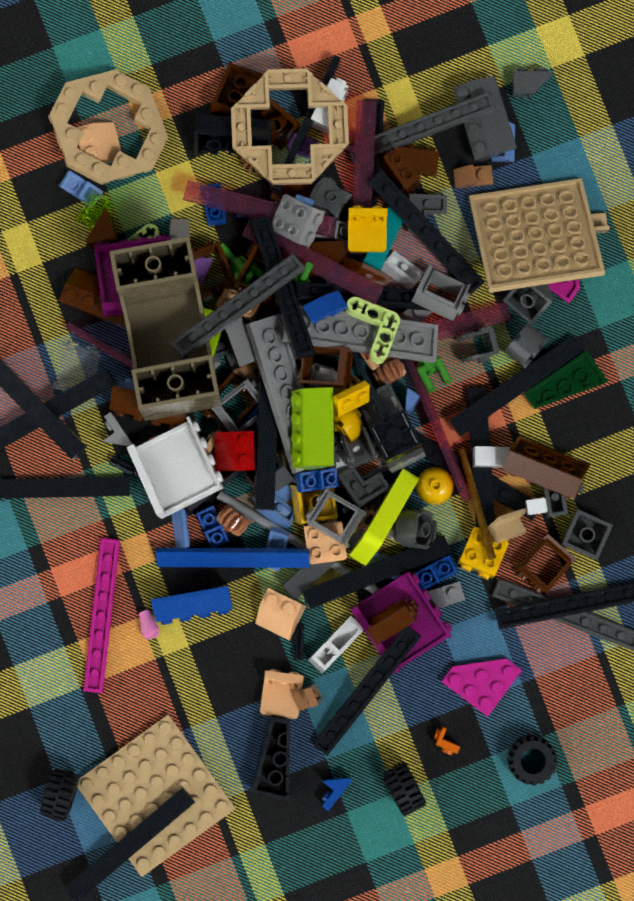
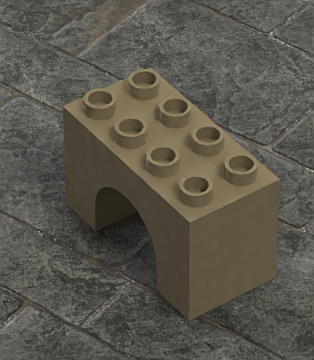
M184 237L109 251L116 290L120 298L133 363V370L131 371L138 409L144 420L148 421L222 407L210 341L203 344L184 359L171 346V342L205 318L190 238Z

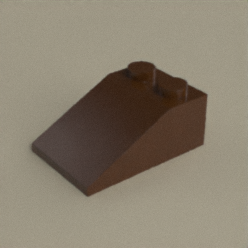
M229 62L212 101L210 115L231 117V108L259 81L263 74Z

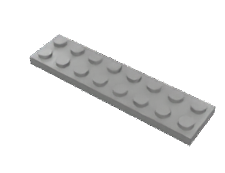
M299 305L313 346L349 347L352 352L370 353L379 327L352 317L346 311H341L333 317L329 315L313 325L303 308L304 305ZM369 315L371 318H376V317H378V316H374V315ZM389 318V323L386 328L390 329L393 323L392 318ZM400 319V324L387 357L435 363L437 358L438 325ZM283 325L282 341L290 342L285 326ZM380 334L382 341H390L387 334ZM379 347L377 355L381 356L383 347Z
M277 314L245 325L293 474L305 470L293 469L291 460L292 391L302 389L303 385L298 380V369L290 343L282 341L284 324L281 314Z

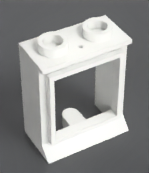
M331 78L327 87L343 102L346 96H348L349 86L346 85L347 83L339 78H336V80ZM316 108L311 117V120H313L312 127L329 135L327 108Z

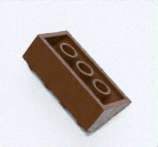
M75 268L64 286L59 301L64 305L126 329L124 314L103 317L98 277Z
M113 386L109 410L114 411L113 415L124 417L127 414L132 416V420L143 422L144 418L138 409L135 391ZM189 413L153 419L150 424L161 427L163 423L169 425V429H173L187 422L186 417L189 416Z
M518 436L508 452L502 470L511 476L521 477L528 483L543 486L548 491L558 492L565 498L575 499L590 464Z

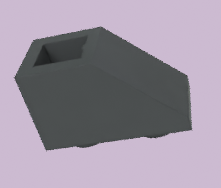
M518 68L517 71H513L512 98H531L550 80L552 71H547L546 68H538L536 71Z

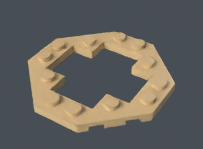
M307 68L268 69L259 81L231 108L232 149L272 185L312 184L349 145L347 105L338 99L325 84L315 78ZM307 89L308 108H327L329 144H310L311 163L272 165L271 145L252 146L250 110L270 109L269 90Z
M116 69L66 82L48 116L55 130L59 147L64 154L66 166L101 185L142 172L152 171L168 138L150 88ZM106 88L138 104L140 107L133 122L150 130L136 159L118 151L111 166L77 149L84 132L67 123L81 94L99 103Z

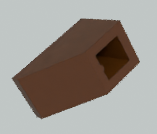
M415 145L401 147V150L420 176L436 177L439 151H435L436 149L432 147L416 149L417 146Z

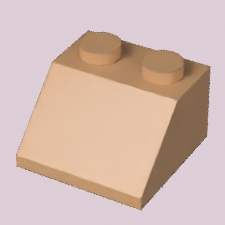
M114 122L92 123L76 127L84 132L79 146L80 150L107 164L113 162L117 152L121 151Z
M268 588L260 603L255 624L290 641L306 605Z

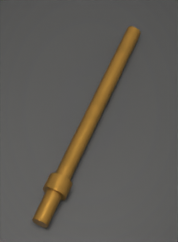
M463 448L458 450L482 534V545L486 548L488 559L493 560L496 559L492 545L494 541L492 535L489 534L466 449Z

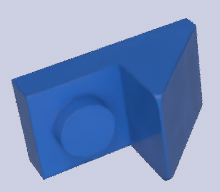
M345 776L322 779V782L333 790L332 792L328 791L322 798V801H324L322 807L329 811L351 783L352 778Z

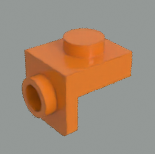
M442 726L441 729H437L433 738L436 740L435 744L442 747L441 751L452 755L454 752L458 754L460 746L443 739L447 728Z

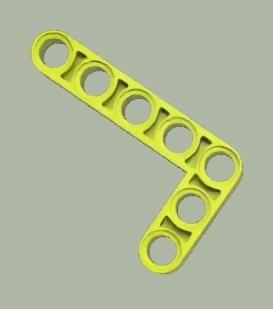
M404 468L401 470L367 530L351 551L350 557L365 566L381 547L419 480L417 476Z

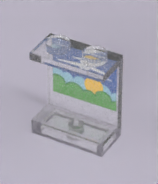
M68 341L67 344L62 343V355L56 381H53L52 389L64 392L96 374L101 357V352L97 351V347L86 345V348L78 347V343Z

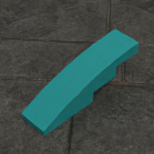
M388 207L386 251L383 253L368 252L363 262L381 271L403 223L390 207Z

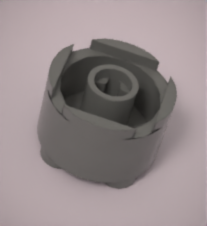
M527 323L507 347L505 353L525 369L532 361L530 357L534 359L549 339L534 326Z
M405 509L400 512L396 519L394 540L403 547L428 549L430 547L428 545L430 542H434L437 534V523L431 516L433 513L428 510Z

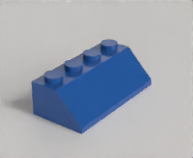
M229 586L151 599L156 622L161 621V625L173 623L172 619L180 618V622L192 620L191 616L199 615V618L210 617L211 612L218 611V615L230 613L229 609H233Z

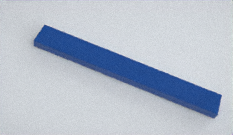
M156 548L155 551L158 567L310 568L309 549Z

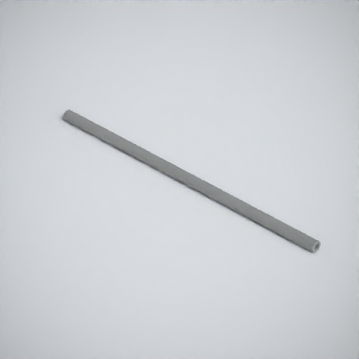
M222 490L216 498L269 531L272 527L287 531ZM290 532L288 542L298 549H307L306 542ZM338 561L330 567L341 575L353 571ZM374 584L364 589L373 594L381 589V587Z

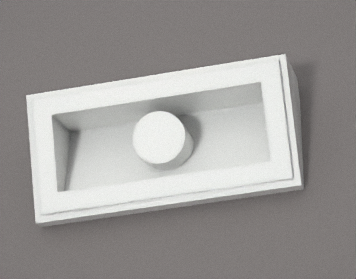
M394 250L385 260L381 269L403 287L411 290L424 274L422 270Z

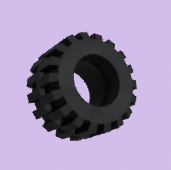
M525 735L523 738H518L515 743H512L511 749L508 750V767L516 779L524 784H531L532 786L539 783L543 784L556 771L555 767L558 763L556 761L557 754L553 746L544 738L536 735ZM529 749H537L543 755V763L535 771H527L521 764L522 755Z
M402 762L383 772V779L401 814L407 816L426 806V800L406 763Z
M58 768L52 771L41 802L40 813L42 816L62 822L67 819L79 784L78 774Z

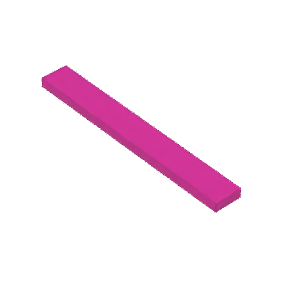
M101 538L83 689L86 692L103 693L120 549V540Z

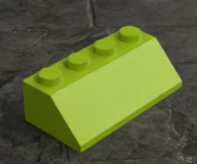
M302 388L292 391V468L314 470L334 466L333 388Z

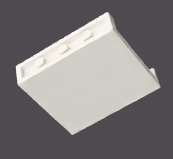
M189 416L186 417L187 422L137 447L134 444L127 447L153 509L161 519L224 488L221 483L224 479L220 471H216L214 468L216 464L215 459L206 450L208 444L205 438H201L199 435V431H201L200 426L196 420L193 421Z

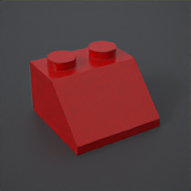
M254 431L214 432L216 471L255 470Z

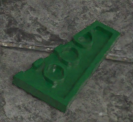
M585 351L523 393L532 408L537 409L608 383V380L588 351Z

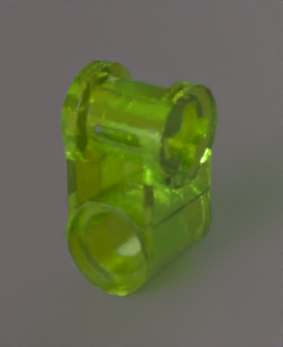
M101 194L93 195L77 215L76 221H81L92 231L103 209L109 210V199ZM99 199H103L104 204L101 208H97L96 202Z

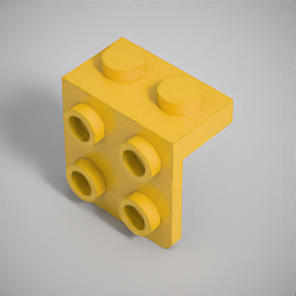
M353 206L349 208L348 250L350 252L383 253L386 251L388 208H383L382 206H373L372 208Z
M363 381L353 385L350 382L348 389L333 388V413L340 417L368 403L370 384Z
M474 527L457 564L461 565L460 568L467 572H471V570L477 572L478 576L483 579H492L498 571L509 542L506 540L496 544L494 541L492 545L496 559L489 560L486 548L482 545L480 528Z

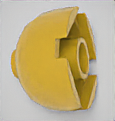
M357 408L340 417L333 413L334 431L343 432L349 444L355 441L362 432L361 426L363 423L360 419L362 414Z
M431 467L420 473L416 484V491L424 502L430 505H438L446 502L451 497L454 490V482L452 476L446 470L440 467Z

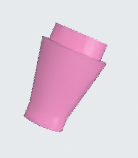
M150 610L140 612L141 634L145 640L159 636L160 629L153 619Z

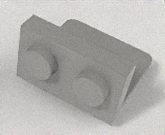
M285 194L271 224L274 231L297 244L310 247L315 239L318 227L323 221L325 211L309 206Z

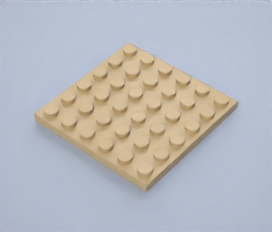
M582 178L469 195L489 293L605 275Z
M169 714L79 778L78 789L116 842L120 841L182 787L195 801L192 806L129 858L141 877L236 809Z

